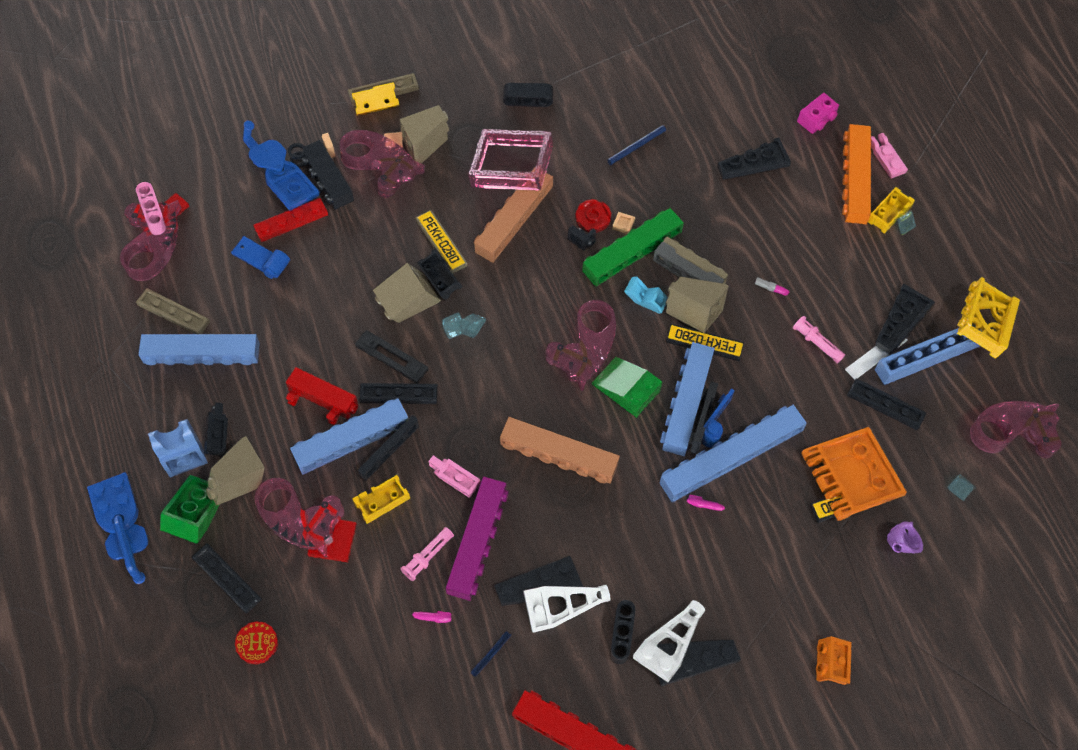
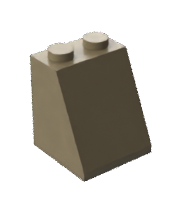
M439 105L400 119L402 140L416 167L448 140L447 132H449V127L446 123L448 116L445 111L441 110Z
M406 263L373 290L376 294L375 300L385 309V316L389 320H394L398 323L441 301L424 273L409 263Z
M680 277L669 286L668 292L670 293L666 300V313L705 333L723 311L729 286L722 283Z
M246 436L242 437L210 470L206 492L209 499L214 500L216 506L261 488L265 467Z

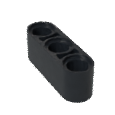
M507 83L504 85L503 102L508 106L548 107L553 104V86L547 83Z
M629 600L621 601L615 613L610 658L616 664H624L628 660L631 650L636 610L634 603ZM627 608L631 614L625 616L621 614L620 610ZM624 628L628 631V635L621 636L617 630ZM616 649H623L626 655L619 657L614 651Z

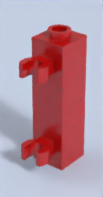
M295 367L286 381L288 391H290L286 396L288 404L295 406L301 396L330 410L326 419H328L327 422L331 425L337 423L339 416L349 419L351 414H355L358 409L356 395Z

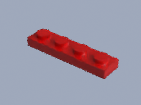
M318 198L291 211H286L256 223L253 226L260 241L264 242L328 215V212L321 198Z

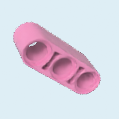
M142 182L136 187L139 202L150 232L154 235H160L165 232L166 225L152 185L148 182Z

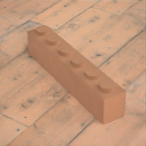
M537 167L528 172L523 183L519 184L514 194L506 199L503 208L499 209L494 219L486 224L483 233L475 238V253L493 263L552 189L553 176Z
M508 417L500 436V445H503L508 450L520 451L527 457H537L544 463L549 464L551 462L558 465L561 469L576 471L577 474L583 477H593L600 483L607 482L611 484L619 464V455Z

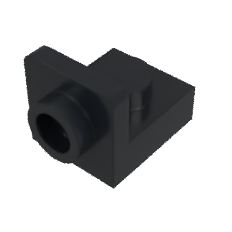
M572 225L568 229L567 239L585 251L588 247H592L595 244L597 230L593 228L588 234H585L582 229Z

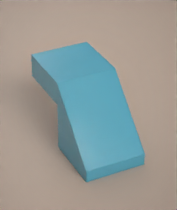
M632 277L624 291L636 304L659 314L663 312L668 297L659 287L647 288L638 277Z

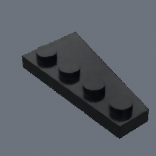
M778 137L769 144L767 142L761 144L755 150L751 148L745 151L743 155L739 156L737 154L718 162L717 168L722 179L725 180L789 167L791 160Z
M903 283L894 306L876 340L875 346L892 355L934 307L935 301Z
M571 556L498 583L494 585L501 605L506 606L526 603L524 590L542 586H584ZM577 593V594H571V595H585V594H583V593ZM551 596V597H549V598H556V597L563 598L562 596Z
M734 640L690 642L681 666L670 681L667 682L658 675L657 677L662 687L740 662L741 658ZM677 643L657 644V647L672 656L676 651Z

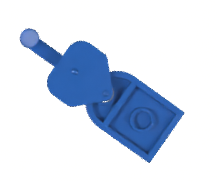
M249 120L245 121L243 141L250 149L249 158L257 167L266 168L265 181L287 209L291 211L319 197V190L300 168L292 162L285 161L286 149L276 140H268L258 145L251 137L254 123Z
M124 472L88 486L87 490L97 523L104 531L110 533L105 541L109 557L113 560L124 558L127 571L132 576L133 581L136 584H142L145 581V575L137 568L133 554L147 547L148 537L144 527L134 524L138 517V507L129 477Z

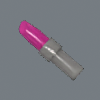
M757 277L754 283L771 292L782 295L789 294V290L771 281L768 282Z

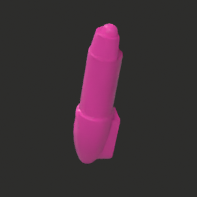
M689 495L687 502L695 507L716 511L725 509L723 505L703 500L700 496Z
M420 611L412 613V616L416 619L434 621L436 623H447L452 620V614L449 612L438 611L437 613Z

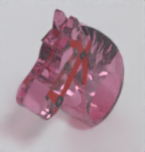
M178 200L171 204L162 201L159 203L166 225L165 232L160 235H154L150 232L141 204L132 203L125 208L124 213L132 226L141 227L143 230L140 235L123 248L120 254V262L130 278L137 281L150 280L168 264L174 252L178 236L177 215L181 209ZM140 252L154 253L153 260L147 267L142 269H132L129 267V262L134 255Z
M282 478L266 480L258 487L255 493V504L259 514L277 536L298 547L312 550L317 549L324 557L328 556L327 546L334 541L332 538L333 528L344 515V507L338 497L334 495L328 496L322 501L320 506H313L303 510L292 484ZM278 489L291 492L290 501L284 507V510L281 509L275 513V511L272 512L264 509V501L271 492Z

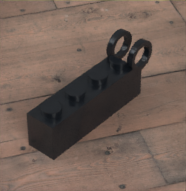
M321 140L307 146L301 143H294L289 146L288 154L290 161L299 168L308 165L309 174L312 179L316 178V184L320 192L324 191V197L328 205L332 204L336 210L354 201L351 188ZM295 147H300L303 149V152L297 151L293 154L291 153L292 149ZM301 158L303 160V162L299 164L293 161V159L298 160Z

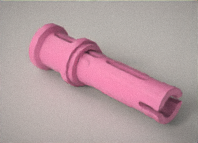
M805 316L801 317L793 326L794 330H798L805 336V340H811L837 364L844 358L845 354L821 335L818 327L812 326Z
M444 527L420 553L414 554L413 559L406 566L401 567L403 574L411 581H414L416 579L415 576L423 568L426 569L428 567V562L454 537V534L447 527Z

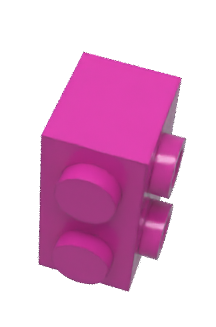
M823 93L800 111L797 122L813 134L817 130H822L828 121H833L836 118L839 104Z

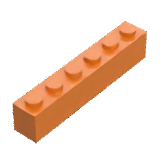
M850 124L843 136V141L846 142L843 149V156H846V160L843 162V170H846V174L843 176L845 189L843 190L842 199L845 200V204L843 205L842 214L845 215V222L867 224L871 215V126Z

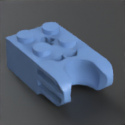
M188 419L178 422L179 426L171 432L161 433L156 430L148 433L152 449L169 477L208 463L202 444Z

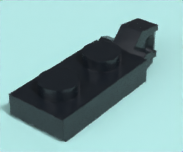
M215 402L211 412H208L206 417L204 454L223 457L226 453L228 418L223 414V403Z

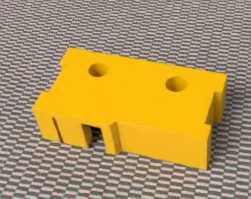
M394 82L375 86L370 90L352 93V99L355 100L356 115L399 106L398 98L396 99L394 92Z
M895 187L871 213L868 223L874 224L885 234L897 220H900L907 213L915 200L912 197H907L900 189Z
M396 475L377 487H371L372 492L370 494H367L365 491L359 494V497L352 498L357 509L360 508L366 524L409 500L410 495L406 488L403 489L400 479Z

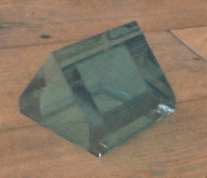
M959 474L948 486V489L964 501L976 486Z

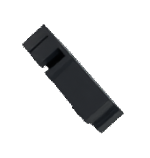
M436 248L424 260L421 259L417 262L443 299L447 300L451 293L463 287L451 271V266Z

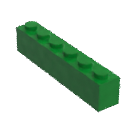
M671 208L661 211L655 218L646 220L642 226L632 229L623 238H618L610 246L603 247L596 255L587 257L583 262L582 272L597 287L657 249L666 237L672 239L682 233L684 222Z

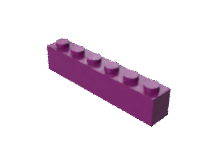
M483 476L446 586V593L448 595L468 601L471 600L472 595L476 596L479 584L476 582L478 576L482 577L485 568L483 560L484 557L488 558L491 550L489 542L491 538H495L497 531L495 524L497 520L501 519L503 513L501 505L508 498L509 491L506 490L505 482Z

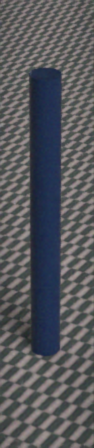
M665 126L658 127L607 159L609 165L616 163L665 132Z

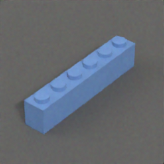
M959 328L880 359L875 371L883 385H886L978 348L980 345L963 334L961 336L958 335Z
M141 334L139 357L147 365H155L156 363H164L166 365H174L175 363H184L186 365H193L194 363H203L205 365L241 363L243 365L258 363L260 343L256 334Z
M692 342L691 349H686L684 359L687 360L686 365L682 364L679 375L683 377L681 381H677L675 392L678 395L677 398H672L670 409H673L672 415L668 414L665 426H668L667 432L663 431L660 443H664L663 451L685 457L715 349L713 347Z
M399 399L389 400L378 408L369 409L361 416H354L341 425L332 426L330 430L324 433H317L306 441H299L290 449L303 475L396 432L408 420V416Z

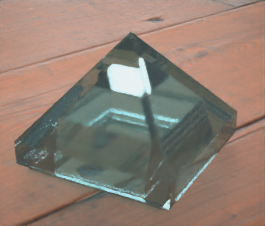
M911 210L897 219L901 235L916 227Z

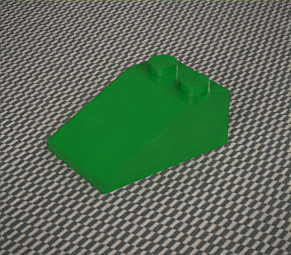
M615 357L596 377L592 385L637 418L660 392L662 381L648 370Z
M189 475L161 512V531L198 544L219 507L207 495L208 481Z

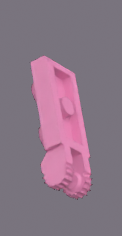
M880 133L877 136L881 144L880 147L876 138L872 136L871 148L890 179L905 174L908 169L888 142L885 134Z

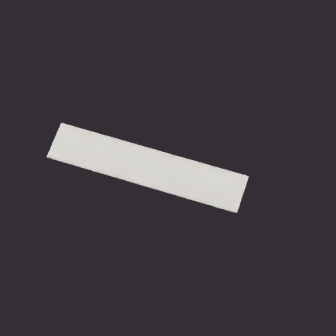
M875 346L845 370L855 380L875 366L880 359L888 356L889 353Z

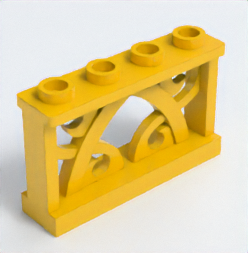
M981 277L977 282L973 281L968 288L970 292L965 299L966 306L961 312L963 315L958 322L959 329L957 334L960 336L963 334L990 351L989 355L996 359L1008 348L1020 299L1015 296L1012 298L985 282V279ZM990 309L992 316L998 323L992 322L987 325L980 310Z

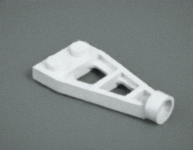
M607 585L598 587L542 586L523 591L532 632L554 628L600 603L610 601ZM577 593L585 594L586 603L573 608L570 595ZM551 596H562L566 601V609L557 615H552L549 610L548 598Z
M692 600L684 611L645 639L634 653L633 659L669 682L681 666L699 618L705 612V608L699 602ZM678 623L688 627V631L683 638L672 632V629ZM665 638H670L677 643L676 651L672 656L657 647V644Z

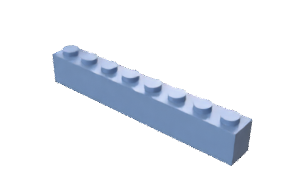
M794 404L788 408L784 406L777 411V414L764 417L757 425L751 424L745 428L744 432L740 434L734 433L727 441L723 443L720 441L714 444L709 451L703 450L690 461L688 459L684 460L679 464V467L673 470L672 468L662 473L660 485L673 503L804 430L807 423Z

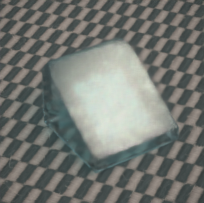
M459 313L442 320L443 330L448 339L465 333Z
M471 314L459 321L461 333L474 338L486 322V318Z

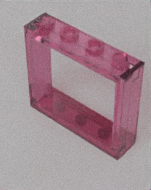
M483 129L468 173L471 187L541 191L553 148L551 132ZM488 145L541 147L535 172L480 169Z

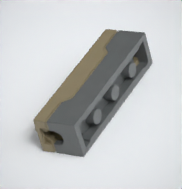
M666 237L654 251L653 261L679 278L686 277L726 284L728 274L723 269L712 265L707 259L696 255L691 249L683 247L674 239Z

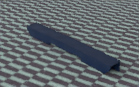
M506 631L494 647L471 671L474 677L490 662L512 634Z

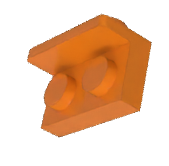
M832 636L818 640L817 681L829 680L843 685L850 684L852 642Z

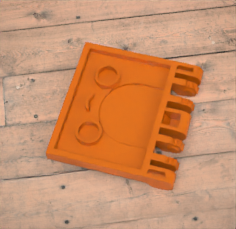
M869 427L806 448L801 452L809 467L823 462L824 466L816 468L812 474L814 477H818L816 482L822 493L827 492L824 495L825 498L829 500L841 495V500L835 501L830 505L838 521L846 519L855 513L903 497L907 493Z

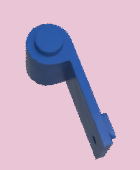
M243 236L231 252L234 256L262 271L270 279L278 278L290 262V258L280 250L271 252Z
M732 388L726 396L723 393L718 400L720 405L704 425L705 432L702 444L708 448H712L721 439L723 427L716 420L731 402L735 391Z

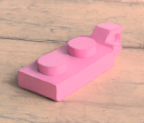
M432 456L428 461L429 466L435 470L434 474L469 498L481 484L479 478L450 459H443L441 461Z

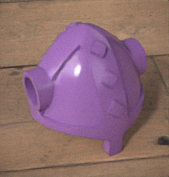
M904 521L897 524L887 534L888 544L897 553H921L923 550L922 539L913 527L912 522Z

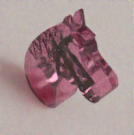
M353 130L346 133L340 140V157L347 167L355 170H381V176L377 181L378 194L384 198L392 197L400 185L413 181L415 175L425 173V165L415 162L401 146L376 132ZM361 143L368 146L370 151L364 156L355 157L349 155L345 149L351 144Z
M591 300L580 307L576 321L579 343L563 346L558 342H551L546 348L545 358L547 362L564 370L569 377V381L577 382L581 391H584L586 381L599 371L608 358L615 338V313L609 304L601 300ZM590 311H599L607 316L610 324L603 332L595 333L584 326L581 318Z
M1007 401L994 404L983 411L970 428L971 439L979 449L988 453H998L1004 450L1016 437L1021 435L1029 443L1035 445L1039 456L1050 458L1060 449L1062 444L1056 431V425L1060 418L1055 411L1059 404L1043 406L1026 401ZM981 423H996L1000 429H1003L1005 439L1003 441H996L989 438L982 431Z

